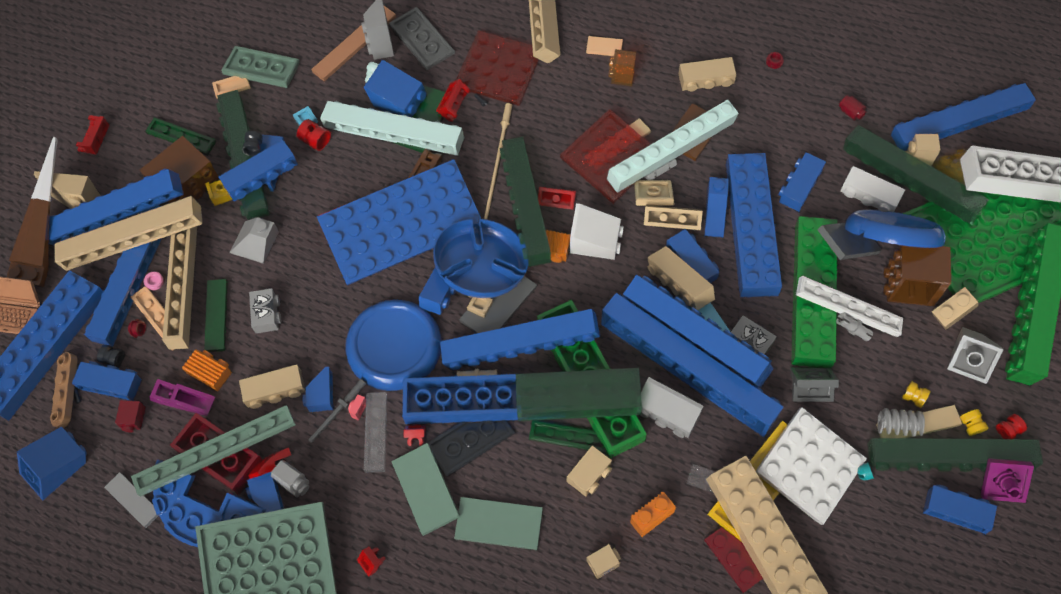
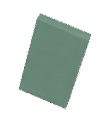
M235 46L222 68L223 75L238 76L242 79L246 78L256 82L288 88L300 61L296 58Z
M428 443L391 461L423 536L460 517Z
M461 497L459 506L460 517L457 518L454 539L537 550L543 507Z

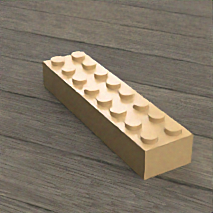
M747 456L718 470L706 479L772 594H828Z

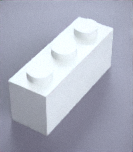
M854 166L841 189L845 196L856 198L864 205L876 207L882 212H894L905 191L901 187Z

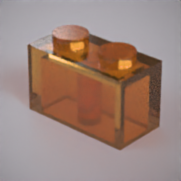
M615 49L614 56H610L608 77H611V84L632 87L636 52Z

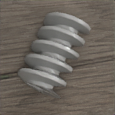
M884 408L878 415V432L882 434L883 429L886 428L887 434H890L891 430L894 429L895 435H899L900 430H902L903 435L907 436L908 431L911 430L913 437L916 436L917 431L922 436L925 427L924 414L921 411L914 413L912 410L906 412L901 409L898 412L897 409L889 411L888 408Z

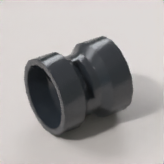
M256 131L246 132L244 136L245 143L242 146L243 153L248 156H255L261 153L262 134Z
M107 344L102 345L97 353V361L99 363H108L117 368L121 366L125 358L124 350L119 348L113 349L112 346Z

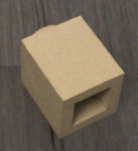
M608 544L589 555L587 562L596 578L599 579L618 568L621 558L615 548L611 549Z

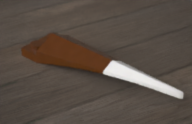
M56 137L52 139L9 259L11 263L7 278L30 280L35 286L44 287L49 269V218L58 142Z

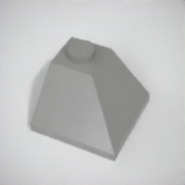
M260 218L245 221L230 253L264 264L279 233L275 223Z
M962 327L955 342L947 369L987 384L1004 349L983 334Z

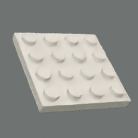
M801 407L763 459L756 473L813 520L823 525L855 478L858 467L864 464L867 458Z

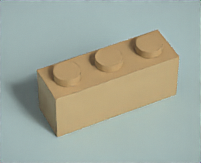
M732 57L684 63L679 66L678 74L682 91H695L699 88L711 89L714 86L721 85L728 87L735 83L736 71Z
M646 206L644 225L701 230L703 211L700 209Z
M298 365L239 380L243 402L248 408L252 409L259 408L263 403L267 402L278 403L282 400L281 398H296L301 393L306 392L302 372Z

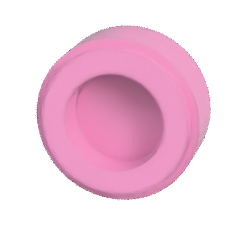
M150 272L144 278V285L152 291L160 289L164 283V278L159 272Z

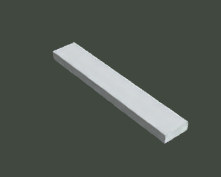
M805 276L799 278L797 296L840 314L845 313L854 320H859L866 325L898 337L902 334V317Z

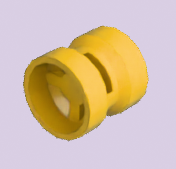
M911 381L906 389L907 392L905 395L903 394L902 398L906 401L912 400L916 406L921 408L931 391L926 388H918V384Z
M979 409L960 416L962 423L967 426L966 431L969 436L989 429L986 422L982 421V414Z

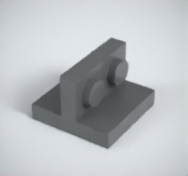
M790 368V376L793 380V402H834V388H838L839 379L831 368Z

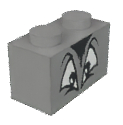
M273 289L249 292L251 327L255 333L279 330L278 324L281 323V314L277 312V306H280L279 295H276Z
M745 316L741 317L731 331L739 343L742 340L752 346L756 354L760 351L766 355L777 337Z

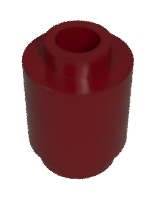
M846 95L839 103L841 111L854 121L856 119L861 120L867 112L865 111L866 106L854 96Z

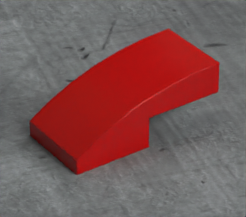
M290 449L279 450L261 460L249 473V479L273 471L276 467L275 461L291 456Z

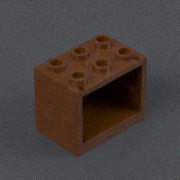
M181 136L140 169L144 177L153 176L163 169H169L179 174L184 195L166 201L167 204L190 196L194 199H199L207 190L205 183L209 182L211 184L220 180L211 162L184 136Z
M900 245L898 249H895L894 256L889 259L888 266H885L883 277L887 278V284L884 285L883 294L887 295V302L935 306L951 284L950 247L923 248Z

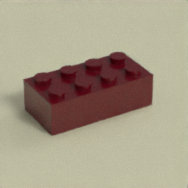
M195 413L170 446L177 453L181 454L225 432ZM245 448L201 469L240 495L248 484L249 473L262 459L249 448Z

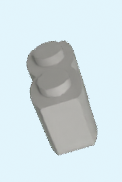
M281 460L271 472V477L295 497L303 496L309 489V480L305 478V475L285 460Z

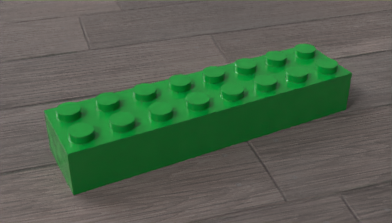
M799 216L795 225L791 365L832 368L836 362V312L796 295L798 280L801 276L837 290V255L818 232L822 225L837 224L835 219Z
M1047 223L1042 228H1039L1027 241L1029 250L1024 258L1026 267L1021 276L1022 288L1018 293L1020 301L1015 311V317H1017L1016 324L1012 328L1013 341L1008 349L1010 359L1005 367L1007 380L1030 386L1048 377L1061 298V226Z
M570 300L538 315L537 320L578 312L573 301ZM594 340L591 342L578 341L572 346L559 345L551 350L609 459L645 442L647 434Z

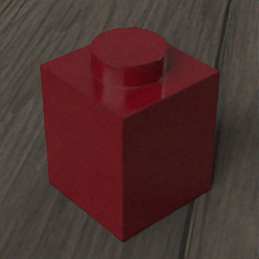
M120 400L115 424L124 432H134V429L141 430L146 407L140 401Z

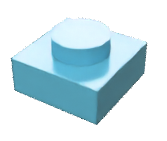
M308 106L293 114L299 126L306 119H310L315 123L318 122Z

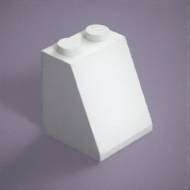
M576 203L570 236V253L615 260V255L620 253L621 243H618V237L623 235L624 226H620L621 219Z

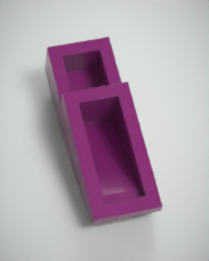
M157 379L150 395V401L208 416L215 396L180 384L174 385Z

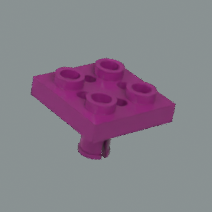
M988 458L981 490L982 499L1026 503L1034 469L1032 462Z

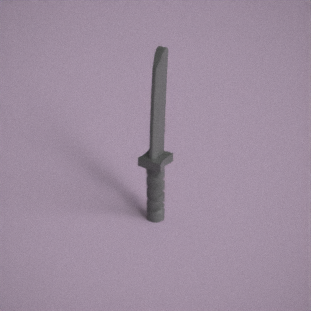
M362 379L357 382L343 400L341 398L338 400L340 405L308 441L314 442L344 407L348 410L350 402L366 385Z

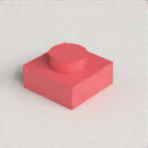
M357 395L355 400L353 399L350 402L348 410L352 418L360 419L368 404L365 397Z

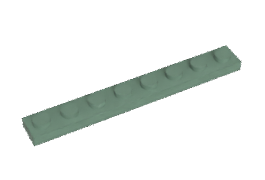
M283 406L132 475L131 478L137 495L141 497L295 426L296 424L288 406Z

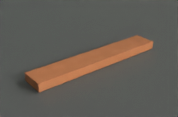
M384 6L389 24L396 18V14ZM362 25L311 69L312 73L325 82L366 45Z

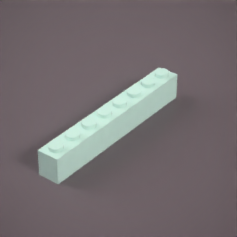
M729 100L724 101L609 169L607 180L618 193L732 125L739 113Z
M327 101L320 118L325 128L394 143H404L453 155H458L464 140L463 130L457 125H446L437 121L431 122L422 118L416 119L406 115H396L387 111L381 112L372 108L366 109L340 102Z

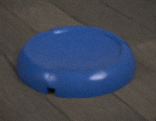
M855 211L847 218L844 227L847 231L856 235L864 233L863 237L911 247H942L945 245L946 239L943 228L935 222L889 211Z
M466 219L451 224L437 237L433 250L436 270L445 283L457 292L475 298H493L510 292L522 281L529 263L527 249L520 237L508 227L486 219H479L478 223H473V219Z
M385 300L368 307L354 320L346 338V356L354 374L359 379L367 382L369 386L387 391L402 390L403 378H426L431 373L441 354L440 341H442L435 319L427 310L420 308L416 303L406 300Z

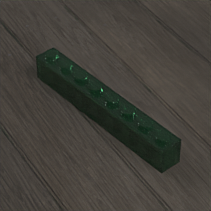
M238 90L217 95L218 103H216L217 110L222 115V117H219L221 126L225 128L223 136L225 141H228L226 150L232 158L229 161L231 169L254 157L248 156L242 151V146L245 143V133L250 130L243 101ZM263 185L259 189L248 193L244 198L238 199L242 201L240 206L241 214L246 216L248 220L270 215Z
M859 125L845 140L843 150L849 155L860 159L863 163L872 166L880 173L889 176L896 182L908 187L911 191L920 194L928 201L937 204L945 211L956 215L962 221L968 222L971 225L982 214L989 202V199L975 191L966 190L965 185Z
M523 137L502 140V148H499L501 159H505V162H502L504 173L508 172L505 178L507 187L511 186V189L508 190L510 201L514 200L515 203L512 204L513 215L518 217L515 219L516 228L521 230L518 236L520 245L524 244V248H522L523 260L527 259L529 267L551 263V251Z
M871 438L867 443L869 466L876 467L878 471H885L890 467L897 468L898 471H907L910 468H918V471H929L931 468H938L939 471H950L952 468H959L962 472L972 471L973 468H980L982 472H986L988 458L1032 462L1034 465L1033 472L1043 464L1039 440Z

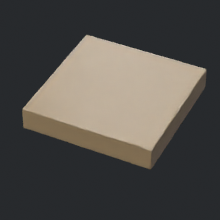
M638 180L634 182L636 205H674L672 183L670 180Z

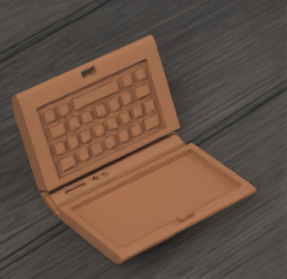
M0 277V332L19 334L39 309L40 302L32 281Z

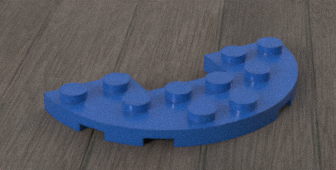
M157 460L155 465L163 462V460ZM188 474L153 491V506L156 514L160 516L165 524V529L178 540L198 547L195 526L265 513L266 510L232 493L226 494L220 510L204 504L187 495L195 478L192 474Z

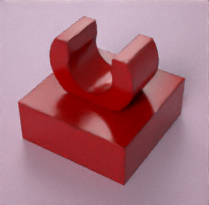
M426 424L406 425L404 428V438H408V445L411 446L412 439L417 438L419 446H422L423 437L426 434Z
M367 547L363 549L357 559L368 577L373 575L385 560V557L377 558L378 548L371 549Z

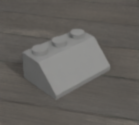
M375 0L363 14L364 22H361L369 55L372 54L374 60L394 56L383 1Z
M648 377L637 400L635 410L643 418L650 417L654 419L658 426L672 429L673 433L678 437L684 438L685 436L689 438L704 406Z

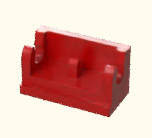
M460 79L451 82L436 111L448 121L453 122L458 116L457 111L464 97L470 92L469 87L462 83Z
M89 115L90 126L83 141L77 142L76 146L79 152L97 155L109 124L103 116Z

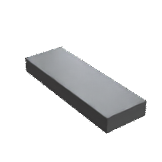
M120 472L104 487L145 528L159 516L156 514L153 504L144 495L138 496L134 485Z

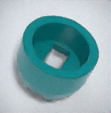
M869 463L858 467L857 474L860 479H874Z

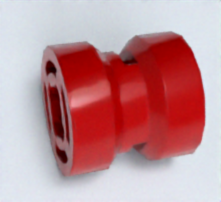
M1012 414L1007 418L1006 422L1002 421L997 424L996 430L1005 441L1010 442L1016 438L1017 434L1024 433L1027 430V426L1019 415Z

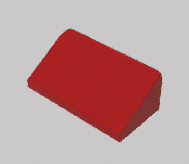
M539 187L537 205L573 210L576 191Z

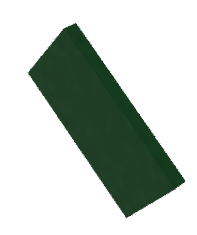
M424 86L427 93L426 97L411 118H422L426 121L441 123L444 117L436 110L445 92ZM399 142L395 143L421 153L426 149Z

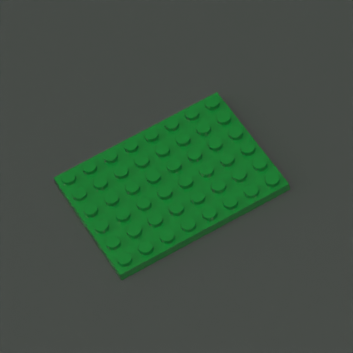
M966 187L903 213L930 220L943 228L946 236L944 246L950 247L951 284L948 289L952 295H955L965 287L978 303L1023 284L1021 276L1026 267L1024 258L1029 250L1027 246L1029 237L1047 223L1061 226V202L966 190Z

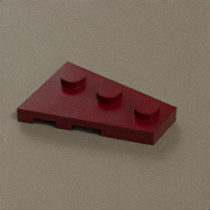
M721 527L704 539L743 593L763 579L743 543Z

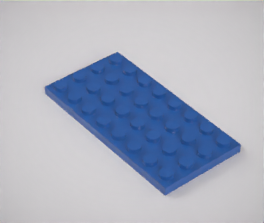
M453 159L319 215L317 219L346 284L350 285L433 249L437 237L451 224L466 219H473V223H478L481 217Z

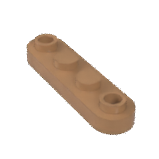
M69 352L63 353L57 360V373L50 420L52 426L58 428H65L69 424L72 413L74 385L72 382L76 374L77 356Z

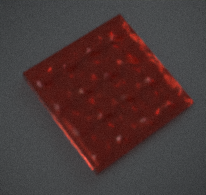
M478 30L456 80L460 79L462 83L469 87L472 93L520 106L539 59L533 56V47L530 44Z
M609 109L560 154V158L614 204L635 182L617 193L607 180L609 169L651 144Z

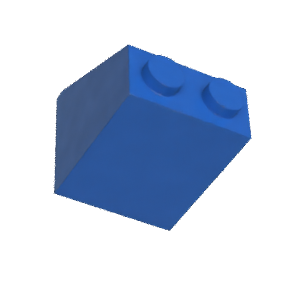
M384 60L380 62L364 86L375 108L412 117L416 113L418 106L427 94L420 81Z
M60 427L17 451L19 474L37 495L44 500L86 463L87 452L82 445L78 446L69 431L66 432Z

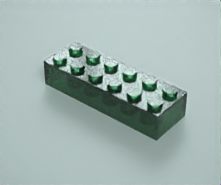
M639 368L515 374L518 421L641 415L642 399Z

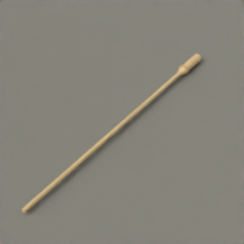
M510 103L505 104L501 121L502 133L484 216L486 220H488L505 131L510 125L509 120L512 110V104Z

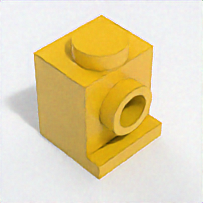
M220 180L211 184L209 182L205 183L214 206L232 200Z

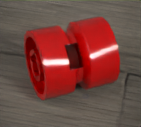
M310 119L304 120L297 130V139L309 144V146L317 151H322L331 138L330 131Z

